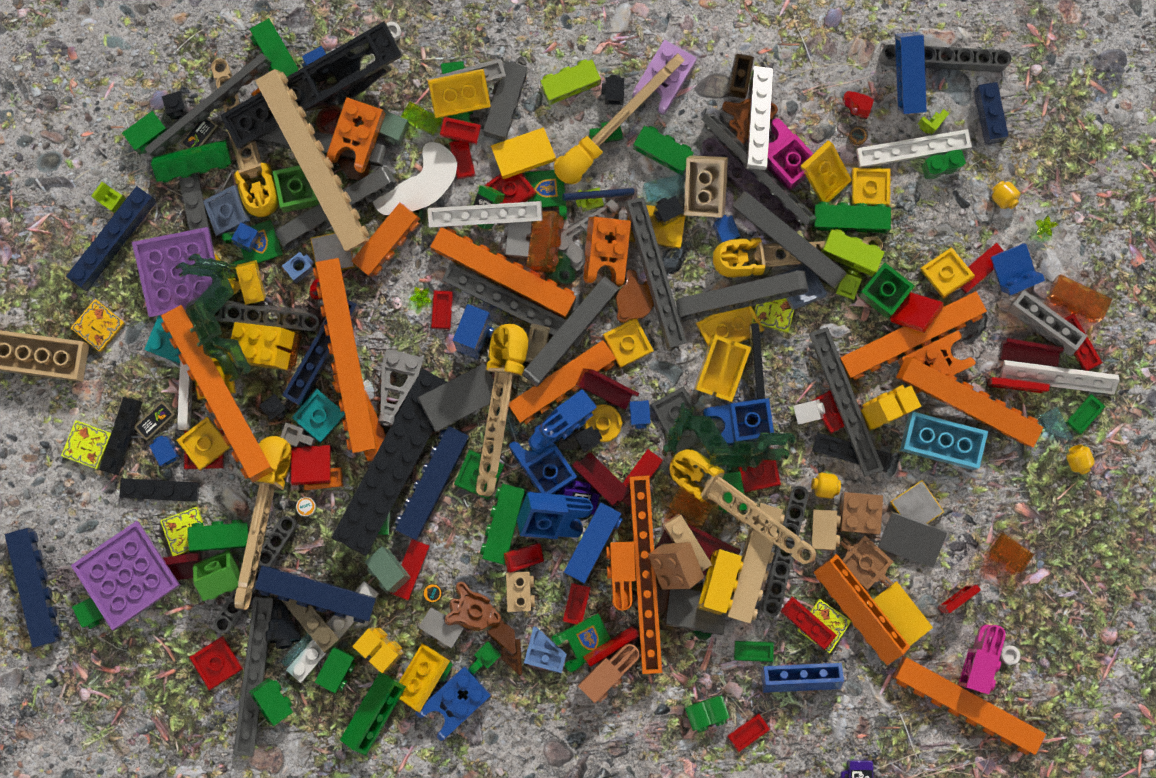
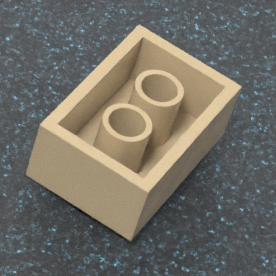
M689 156L686 158L684 215L723 217L725 215L728 157Z

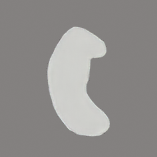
M426 143L422 153V171L417 176L405 180L390 192L373 201L377 211L383 215H390L399 202L411 211L419 210L436 202L446 192L455 178L457 161L454 155L440 143Z

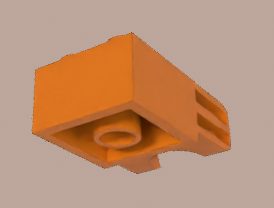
M346 97L326 158L328 157L332 163H335L344 151L353 150L356 155L354 167L357 172L363 173L367 167L386 114L383 109ZM362 120L364 124H363V125L360 124V125L357 127L356 123H357L358 121Z
M595 216L588 217L583 274L585 283L594 282L597 278L598 270L602 266H607L611 271V281L618 287L624 284L631 221ZM609 235L610 241L605 240V236Z
M955 331L898 360L901 367L906 357L913 358L917 356L924 360L923 364L930 366V364L941 369L940 373L944 375L949 373L953 376L976 364L972 357L958 360L951 354L953 343L961 339L960 331ZM912 387L913 390H914V392H915V394H918V393L922 392V391H920V390H918V389Z
M634 541L610 542L609 547H606V559H610V566L607 567V579H611L612 604L617 610L624 611L632 605V582L636 581Z

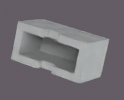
M532 221L505 223L504 234H507V241H503L502 252L506 253L507 258L529 260L530 241H527V238H531Z
M431 607L418 627L422 629L420 633L429 639L433 636L438 640L437 644L445 649L448 646L453 648L465 627L457 624L451 626L445 624V615Z

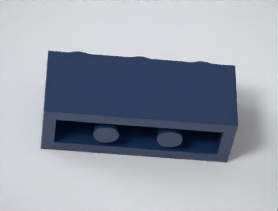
M998 82L978 85L974 95L985 145L1004 142L1009 135Z

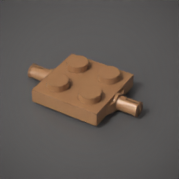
M864 535L853 545L845 537L841 539L840 544L847 550L842 561L866 590L878 581H881L887 588L893 584L885 574L894 561L867 536Z

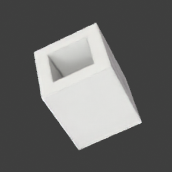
M819 399L793 406L798 425L824 418L825 408Z

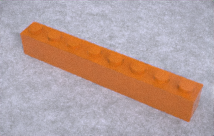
M449 227L446 229L440 228L430 246L433 252L564 319L567 318L576 301V296L572 290L568 288L563 290L557 287L558 284L550 279H547V281L543 280L537 272L532 270L528 272L523 269V265L517 262H513V264L508 262L507 257L500 253L495 255L489 252L490 249L482 244L480 246L473 244L472 239L467 236L462 238L456 235L457 232Z
M977 291L944 306L925 333L904 326L840 357L848 380L853 378L856 381L865 376L864 372L870 370L872 373L882 368L880 364L886 361L888 364H891L898 360L897 356L903 353L906 356L916 351L915 347L919 345L925 347L933 343L931 339L937 336L941 339L949 335L948 331L954 328L958 331L966 327L965 323L970 320L974 323L982 319V314L987 312Z
M917 356L905 358L896 376L897 379L1013 440L1034 448L1044 428L1038 424L1039 421L1030 416L1027 418L1022 416V411L1013 407L1011 409L1005 407V402L998 399L995 401L990 399V395L981 390L976 392L973 390L974 386L966 382L962 384L957 382V377L949 373L946 375L940 373V368L931 364L930 366L923 364L924 360Z
M902 657L892 678L897 680L896 684L905 689L907 686L913 688V693L919 697L924 698V696L931 698L930 702L940 708L942 705L949 708L948 712L956 717L962 715L966 718L965 722L974 727L977 724L982 726L983 732L994 736V734L1000 736V741L1009 746L1013 743L1018 746L1017 750L1027 756L1029 753L1036 755L1046 736V733L907 657Z

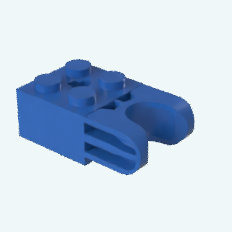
M583 389L558 406L543 421L539 430L529 438V446L535 452H542L563 437L565 440L575 429H580L586 424V421L594 416L592 412L597 406Z
M769 398L730 403L728 405L708 407L703 410L705 418L718 419L725 425V429L721 434L708 439L707 443L710 448L774 440L775 435ZM750 418H754V421L757 420L755 425L747 423L750 421Z
M541 425L535 427V432L539 430ZM515 441L509 444L510 451L538 493L557 494L563 487L571 485L573 481H577L576 474L554 443L542 452L527 451ZM547 470L555 472L552 477L546 476Z
M527 492L517 517L520 536L557 539L558 536L578 538L583 532V526L577 518L588 517L592 512L593 505L589 499L584 497Z
M464 666L424 704L420 713L416 711L415 714L419 718H423L432 711L440 712L444 716L445 722L443 728L437 733V739L443 741L492 694ZM460 689H461L462 691H465V690L468 691V694H467L468 698H467V699H465V698H462V699H461V698L459 697V695H460L459 690H460Z

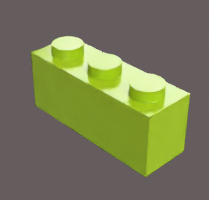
M587 59L581 60L574 67H564L559 73L554 75L552 73L547 74L540 80V86L549 106L601 85V78L592 59L588 61Z
M838 229L831 230L828 233L821 250L829 259L871 277L877 273L885 253L880 250V247L873 244H865L860 238H851Z

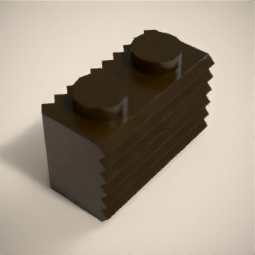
M735 55L728 96L741 99L746 98L753 66V56Z

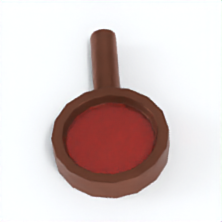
M325 107L318 113L316 125L321 133L334 135L342 111L340 107Z

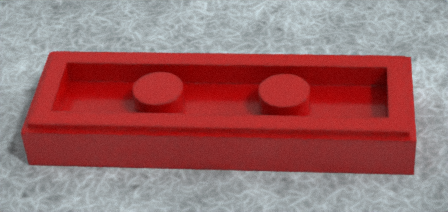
M997 242L968 266L975 277L960 287L965 294L994 270L991 257L1004 251Z
M1074 313L1064 318L1086 334ZM1086 337L1075 351L1074 356L1082 370L1089 371L1103 362L1089 338Z
M991 377L988 379L987 386L1044 394L1049 391L1050 384Z
M647 449L623 484L630 490L629 477L649 476L650 479L663 459ZM630 493L622 500L628 507L631 505Z
M411 539L401 564L411 578L395 593L390 592V594L409 600L429 550V545Z
M793 596L781 608L780 612L823 650L837 636Z
M631 626L583 656L589 666H593L639 637V633Z

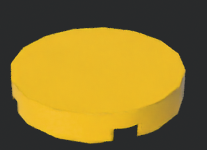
M606 404L596 405L597 408L592 412L594 416L586 421L584 427L587 429L592 426L594 430L598 429L602 436L600 442L612 441L621 431V415L612 406Z

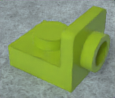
M943 109L940 114L936 112L930 120L922 117L917 124L924 133L933 135L949 113Z
M600 187L586 191H599ZM602 198L575 200L577 208L581 207L582 212L604 207Z
M844 268L843 270L847 274L839 283L836 294L854 300L862 280V275L853 268Z

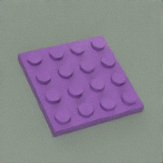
M209 227L132 242L149 317L165 314L180 305L185 309L188 302L197 297L224 300ZM191 304L192 309L199 307L198 304Z
M135 521L71 565L113 631L180 586L139 521Z

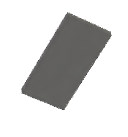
M485 363L417 398L435 432L490 404L494 380L490 372L486 370Z

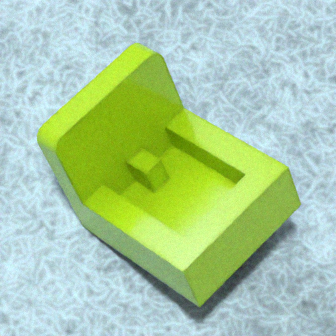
M101 182L91 195L93 199L113 213H116L127 199L104 182Z

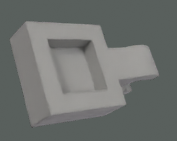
M285 422L280 437L284 438L290 445L299 447L300 442L314 446L316 439L303 435L304 428Z

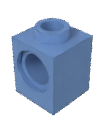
M299 252L283 264L282 267L297 284L313 271L311 266L313 261L307 254L303 256ZM298 263H304L302 270H295V266Z

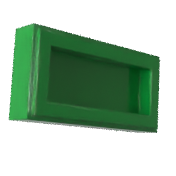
M1090 394L1065 423L1078 435H1081L1106 406Z
M734 641V660L773 662L774 642Z

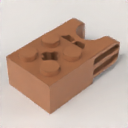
M626 644L609 659L604 658L578 684V687L594 703L597 701L601 703L609 695L607 691L611 687L615 689L623 681L621 679L623 674L638 660L639 650L632 644Z

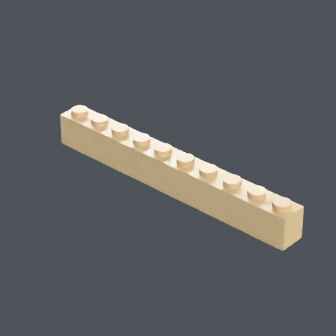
M274 69L256 79L255 82L345 252H350L369 242L367 237L369 233L364 225L361 226L357 210L355 208L352 209L349 203L351 202L350 196L346 191L343 192L340 186L342 185L341 179L337 174L334 175L331 169L333 168L332 162L328 157L325 158L322 152L324 151L323 145L319 140L315 139L313 135L315 134L314 128L310 123L306 122L304 109L296 103L297 96L295 92L289 89L286 84L288 82L286 75Z

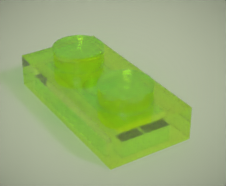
M410 101L401 115L402 118L408 120L409 124L433 137L443 122L442 118H435L433 113Z

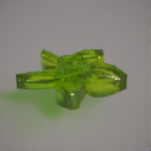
M1049 215L1044 218V221H1035L1038 226L1037 235L1046 232V234L1052 236L1051 228L1058 225L1057 222H1050Z
M415 287L414 292L416 295L409 298L410 301H417L419 309L423 306V302L432 303L430 298L427 297L429 288L421 292L419 288Z

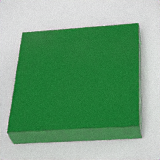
M469 450L454 485L490 500L491 496H482L476 491L477 478L480 476L481 454ZM500 462L498 467V473L495 477L497 478L496 484L504 468V464ZM490 464L487 467V473L490 471ZM487 483L484 485V492L487 490Z

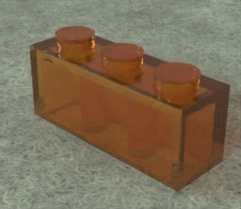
M542 211L543 221H533L526 266L535 272H555L556 265L558 264V250L561 245L564 217L555 211Z
M1061 274L1055 277L1046 296L1052 304L1056 306L1062 305L1068 308L1067 310L1071 313H1079L1092 323L1104 319L1112 302L1111 298Z

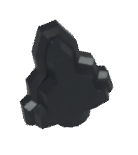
M282 601L274 603L272 620L268 622V630L265 632V641L267 643H275L276 649H287L292 647V643L301 641L300 632L296 630L294 621L289 618L288 610Z

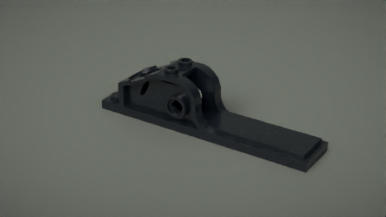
M383 21L289 75L286 84L289 89L295 92L297 96L295 101L305 112L321 105L333 107L344 103L346 97L351 99L368 89L379 78L390 72L392 69L389 64L403 57V54L386 22ZM374 54L375 61L366 65V68L360 71L362 57ZM335 76L338 84L320 92L315 82H321ZM261 92L220 115L239 150L279 127Z

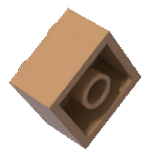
M841 493L839 512L841 522L838 532L880 535L883 495Z
M690 542L662 544L648 554L662 590L690 589L704 578Z

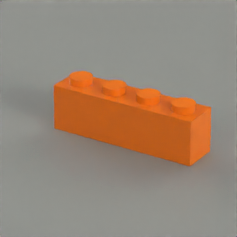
M399 202L370 237L369 242L361 248L351 261L368 276H377L383 269V263L386 260L389 261L395 255L394 250L398 245L402 246L406 242L408 233L410 231L413 232L419 226L418 221L421 218Z

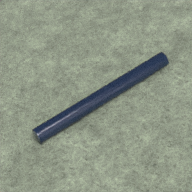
M634 188L563 193L562 199L563 201L632 196L635 191Z

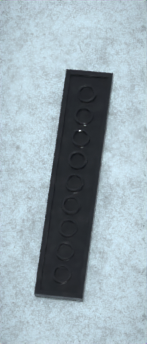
M423 368L421 369L331 539L365 557L367 556L433 431L417 398L447 383V381Z

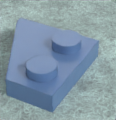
M533 627L524 663L562 673L567 654L537 627Z

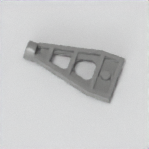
M610 199L604 207L563 231L550 244V247L555 252L557 250L564 252L570 258V266L578 272L585 265V249H581L573 242V236L581 231L587 232L588 217L595 216L614 219L615 215L621 211V208Z
M386 349L381 366V414L378 419L379 424L386 427L393 425L401 406L421 371L424 361L423 357ZM392 372L408 376L402 387L391 385L390 374ZM388 391L400 393L398 402L395 405L387 403Z

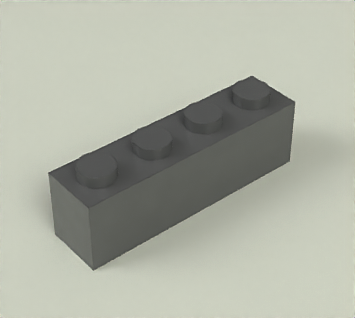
M505 61L503 66L506 78L499 80V83L494 85L492 94L495 96L493 101H490L491 107L487 108V112H489L488 117L483 119L481 126L484 136L500 141L507 139L528 74L527 67Z

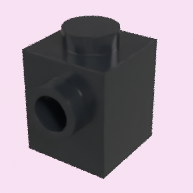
M619 75L606 77L605 83H602L601 95H605V104H624L625 78H621Z
M180 91L161 96L166 113L171 120L181 119L189 112L185 97Z
M673 196L669 199L666 197L656 202L657 205L653 213L658 223L661 222L665 226L682 217L684 210L677 197Z
M275 393L259 405L274 423L283 420L289 412V409Z
M591 426L575 434V439L584 454L600 446L602 436L598 429L594 430Z

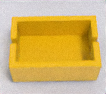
M234 322L231 336L234 342L230 343L227 360L242 365L287 370L291 353L277 349V345L292 350L295 332L280 327Z
M712 334L694 389L732 402L751 347L735 341L731 343L729 339Z
M901 385L863 404L861 413L868 431H871L922 406L912 386L904 388Z
M721 549L712 553L710 560L712 565L707 570L697 606L698 609L717 615L726 614L727 611H730L733 600L730 599L731 594L736 591L738 585L736 576L743 567L742 556Z
M380 627L368 628L352 647L365 659L370 655L372 658L369 662L381 673L387 672L404 654L400 651L402 647L396 641H389L386 638L388 634Z

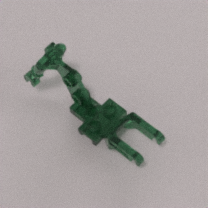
M195 253L188 257L189 261H195L193 265L181 262L175 267L176 269L183 270L179 273L180 277L190 274L197 275L198 277L212 278V284L186 309L194 325L190 331L191 333L196 332L200 342L197 343V346H203L205 355L217 359L223 373L232 376L229 378V382H233L238 378V372L235 370L228 352L231 354L236 367L244 369L241 375L249 373L251 368L237 340L218 337L222 334L221 327L213 315L234 294L228 279L237 277V274H232L229 270L235 269L236 264H228L213 258H202L199 254Z
M683 402L680 406L678 417L674 420V426L668 431L667 437L669 441L662 450V454L665 457L668 452L674 457L677 451L676 446L682 438L683 431L691 429L709 454L710 464L726 465L727 471H731L732 467H742V471H746L748 466L757 468L764 460L779 461L782 455L787 460L789 457L787 449L767 447L769 445H786L788 440L791 444H794L795 436L792 433L762 432L755 445L754 442L734 441L733 447H728L727 442L711 417L692 416L695 407L692 406L691 410L684 408L685 403Z

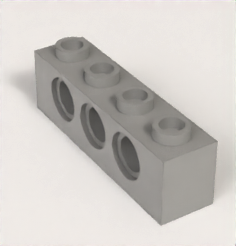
M1025 290L1008 310V312L1052 344L1063 347L1064 352L1070 357L1087 337L1086 334Z

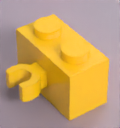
M257 260L238 264L236 272L239 281L230 279L226 282L236 286L234 290L229 291V294H236L241 289L245 305L264 301L266 294Z

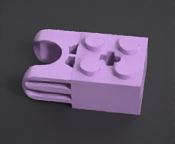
M665 39L636 85L632 95L633 98L679 53L684 59L683 63L655 90L661 96L658 113L662 115L666 114L693 70L697 60L695 56Z

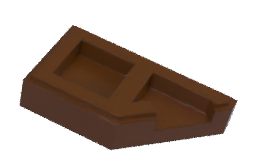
M339 157L337 161L349 180L359 181L370 174L371 163L367 164L363 173H359L354 167L355 160Z
M501 619L499 624L493 626L487 632V635L514 657L516 655L515 630Z
M515 639L516 655L513 657L503 647H501L502 660L520 676L522 675L521 639Z

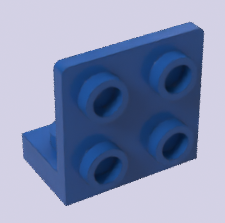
M1025 243L991 257L1001 292L1013 295L1045 281L1043 274L1035 271L1027 244Z

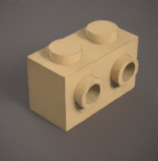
M813 510L812 547L815 550L835 551L836 547H839L840 535H836V528L840 527L841 516H837V511Z
M530 572L506 573L507 612L531 611V607H535V596L531 595L530 589L534 587V576H530Z

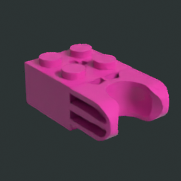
M776 118L771 122L770 129L775 135L776 140L768 143L767 168L791 191L807 178L801 165L813 153L796 134H793L780 119Z
M986 624L978 629L973 648H968L958 686L984 694H990V691L994 690L996 683L994 676L1001 666L999 659L1006 637L1005 630L1001 626Z

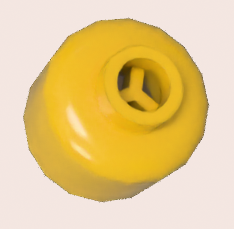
M1001 181L992 189V199L1001 209H1013L1019 204L1020 191L1012 182Z
M1083 444L1071 447L1066 455L1070 469L1080 474L1090 472L1091 467L1095 464L1090 448L1083 446Z
M821 472L818 473L816 478L812 479L811 489H814V494L817 497L833 499L840 493L841 481L838 480L835 474Z

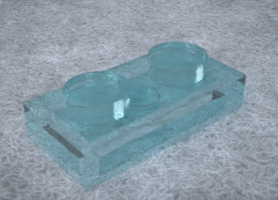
M681 175L647 182L643 185L648 203L665 197L671 198L685 194Z

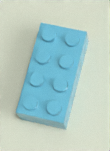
M911 412L908 414L900 451L970 470H977L980 468L988 431Z

